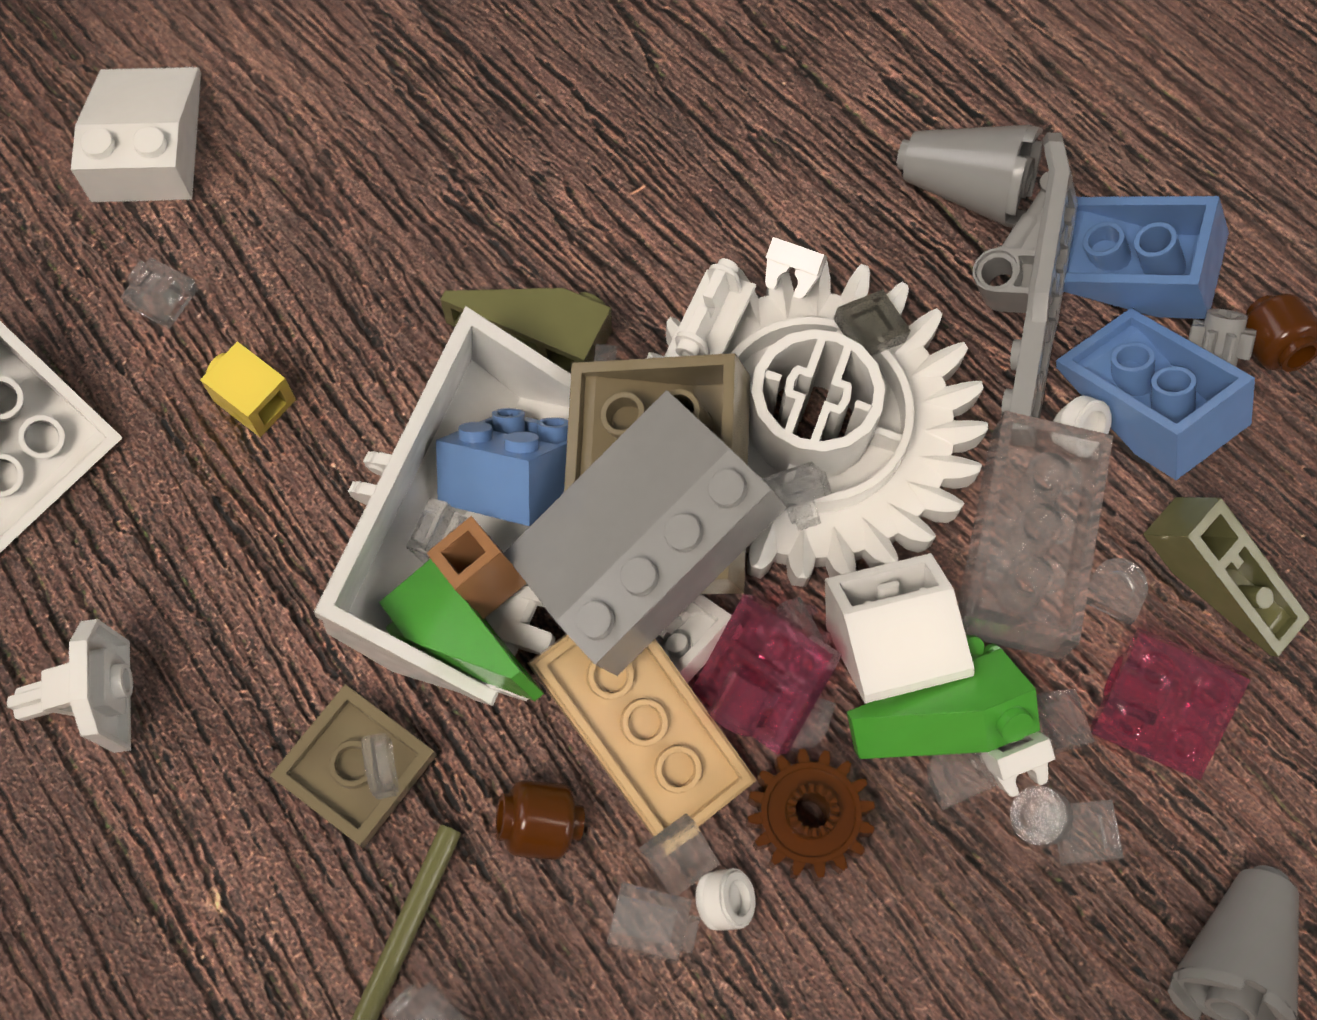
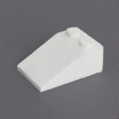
M199 67L100 69L75 125L71 171L91 202L192 200L201 82Z

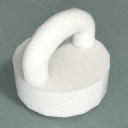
M1082 395L1069 402L1057 413L1051 430L1055 437L1063 440L1067 445L1082 451H1090L1097 448L1107 437L1111 427L1112 414L1109 406L1104 401Z
M740 869L716 870L702 875L696 887V906L699 916L706 927L711 930L727 931L743 929L749 925L756 906L755 893L749 878Z

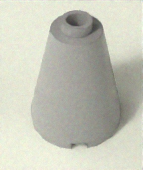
M1032 125L914 131L910 140H902L896 166L897 169L903 170L904 181L1003 226L1013 228L1020 216L1027 212L1018 210L1021 198L1025 199L1026 196L1032 197L1043 141L1036 139L1043 132V128Z
M1265 865L1244 869L1238 873L1171 976L1167 992L1172 1002L1193 1020H1200L1203 1013L1215 1020H1298L1299 891L1290 882L1289 877L1284 872Z

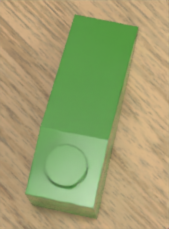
M431 559L379 602L392 620L385 628L395 638L469 677L527 699L536 701L544 694L488 621L483 619L455 591Z
M1000 648L972 660L974 665V676L869 702L847 711L854 751L859 759L990 752L1040 731L1036 688Z

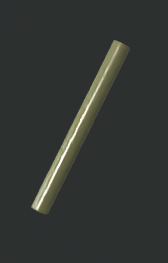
M440 824L351 1020H378L460 839V832Z

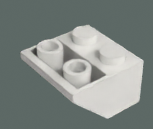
M931 553L825 578L826 629L864 703L974 676V665L954 589Z

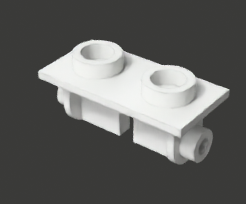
M721 258L717 264H712L706 270L664 357L725 353L756 288L755 283L739 279L737 274L739 267L736 263L729 259Z

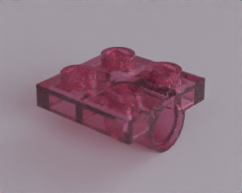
M743 594L692 691L710 705L708 714L724 728L742 736L754 737L777 755L787 754L840 661L842 654L755 595Z
M1138 627L1126 653L1119 655L1109 673L1103 691V701L1090 726L1091 733L1201 780L1251 678L1246 672Z

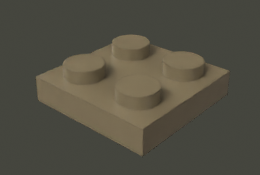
M344 684L271 773L270 777L364 849L437 755L434 750Z

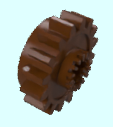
M799 749L794 765H790L788 760L782 755L778 756L774 762L777 775L774 776L762 770L756 779L760 786L765 789V793L751 791L747 799V803L759 808L758 813H754L746 819V827L759 828L761 834L753 843L754 849L760 850L767 847L773 855L768 864L772 869L780 865L781 862L790 865V878L797 879L803 869H811L814 880L821 881L825 876L826 866L829 864L834 871L841 874L848 868L843 854L846 853L851 857L860 858L865 849L856 838L870 837L874 833L875 827L868 822L862 821V816L871 813L875 809V802L860 800L859 793L868 784L864 778L850 782L846 777L852 765L849 761H845L837 769L829 766L830 751L824 750L817 762H810L806 749ZM801 802L816 804L824 815L823 826L819 828L803 826L801 821L797 820L795 806Z

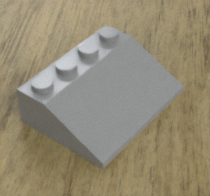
M666 390L504 554L557 624L596 666L618 676L787 507L772 488L734 451Z

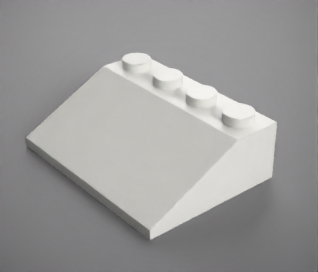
M0 321V552H2L123 437Z

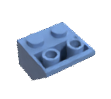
M503 408L493 411L490 418L480 422L461 424L458 427V431L437 439L438 504L531 526L564 493L568 420L563 418H544L538 420L525 417V412L520 409Z

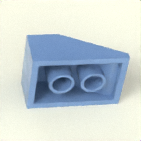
M1219 196L1077 197L1078 206L1063 292L1124 309L1132 308L1139 313L1153 317L1205 319L1207 310L1212 308L1229 235Z
M1132 308L1056 360V368L1081 396L1085 395L1099 399L1109 406L1112 414L1111 429L1130 450L1174 480H1178L1252 424L1255 377Z

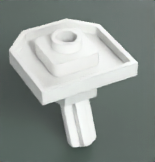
M99 619L81 621L69 641V663L42 670L41 681L17 688L15 694L7 698V708L12 709L15 719L20 721H27L51 713L74 716L82 737L113 753L131 751L130 696L133 691V677L130 669V641Z

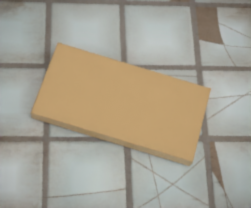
M567 634L527 663L663 851L668 852L757 781L656 639L618 676L596 666Z

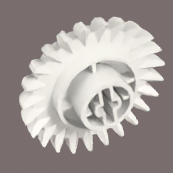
M827 260L821 277L817 279L805 298L794 297L789 272L784 273L780 277L776 290L767 287L766 296L758 298L754 290L724 353H735L751 376L748 466L772 488L787 507L746 548L745 552L749 553L747 574L761 579L769 572L773 562L786 565L787 576L792 586L806 587L814 567H826L829 577H834L856 571V561L862 558L870 568L898 561L896 550L892 545L895 541L907 550L917 553L925 551L932 545L936 535L920 518L924 517L933 522L949 523L957 517L965 504L953 494L941 489L940 486L951 489L968 487L975 481L981 470V463L952 455V453H962L975 448L988 431V422L954 420V417L962 415L974 406L984 388L982 381L962 382L950 386L945 384V381L950 379L959 369L968 347L965 342H960L931 355L926 349L929 347L942 318V312L938 308L933 309L918 318L907 328L903 327L899 321L909 286L904 282L897 284L876 308L867 305L866 300L870 279L869 266L861 264L855 270L841 296L830 293V273ZM739 268L737 272L739 279L750 282ZM670 317L666 322V341L668 346L681 323L673 317ZM649 352L647 358L664 357L653 352ZM813 387H822L828 390L826 401H824L811 439L796 436L799 421L801 422ZM784 389L778 419L776 421L773 415L778 397V392ZM849 407L852 415L844 437H839Z

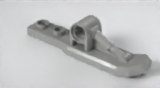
M1047 132L1043 138L1049 171L1040 178L1041 190L1027 212L1020 216L1002 246L982 253L973 266V278L984 303L989 308L1000 312L1026 313L1022 339H1014L1011 348L1010 367L1011 370L1016 371L1013 389H1005L1001 410L1002 419L1008 420L1007 422L1015 439L1037 440L1052 344L1059 320L1078 206L1063 135L1056 132ZM998 275H1012L1003 285H989Z

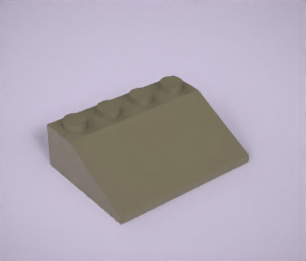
M730 353L572 363L564 492L666 390L748 465L751 376L737 355ZM746 549L701 594H744Z

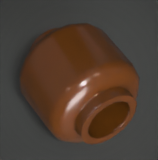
M1292 294L1266 295L1250 305L1246 312L1248 316L1246 328L1257 330L1252 353L1264 368L1274 371L1284 370L1292 372L1303 368L1317 356V318L1298 296Z
M520 780L513 785L509 794L502 793L500 795L496 812V838L498 841H505L507 851L516 857L561 859L570 848L572 840H581L584 831L585 811L583 805H575L572 791L565 784Z

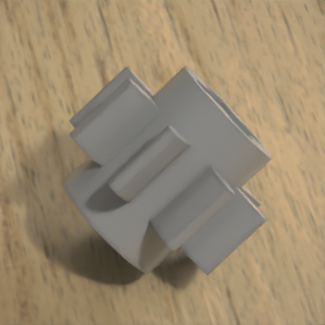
M1228 309L1207 310L1205 321L1193 320L1188 340L1237 367L1238 358L1250 360L1257 330L1246 328L1248 316L1243 313Z

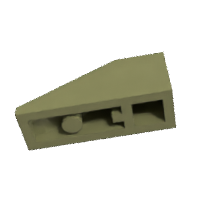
M565 288L445 291L440 299L447 324L455 327L465 306H467L570 374L572 363L597 361L612 332L611 307L606 306L597 296L587 292L577 294Z
M1175 497L1143 534L1178 579L1270 656L1279 657L1310 619L1221 497Z

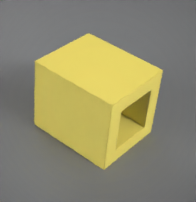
M238 341L226 353L216 356L209 364L206 374L200 379L217 405L259 437L296 400L285 377Z

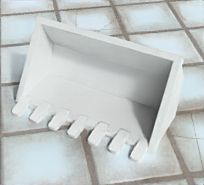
M465 306L392 455L368 451L363 460L365 467L381 476L378 484L353 481L348 490L350 497L367 506L314 611L315 616L323 621L327 634L392 672L459 692L484 704L493 706L499 693L523 701L529 700L469 677L390 635L385 627L392 620L379 602L431 559L427 552L470 516L477 521L503 553L530 527L438 504L436 440L458 431V427L461 424L480 422L492 417L493 411L503 408L520 409L525 412V417L538 420L544 418H563L568 420L571 374ZM525 584L485 618L514 656L518 649L540 654L555 643V637L550 632L529 625L537 606H544L528 584Z

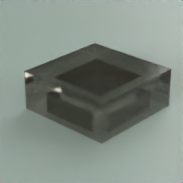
M883 289L839 306L833 318L843 335L861 344L871 356L905 343L911 332Z

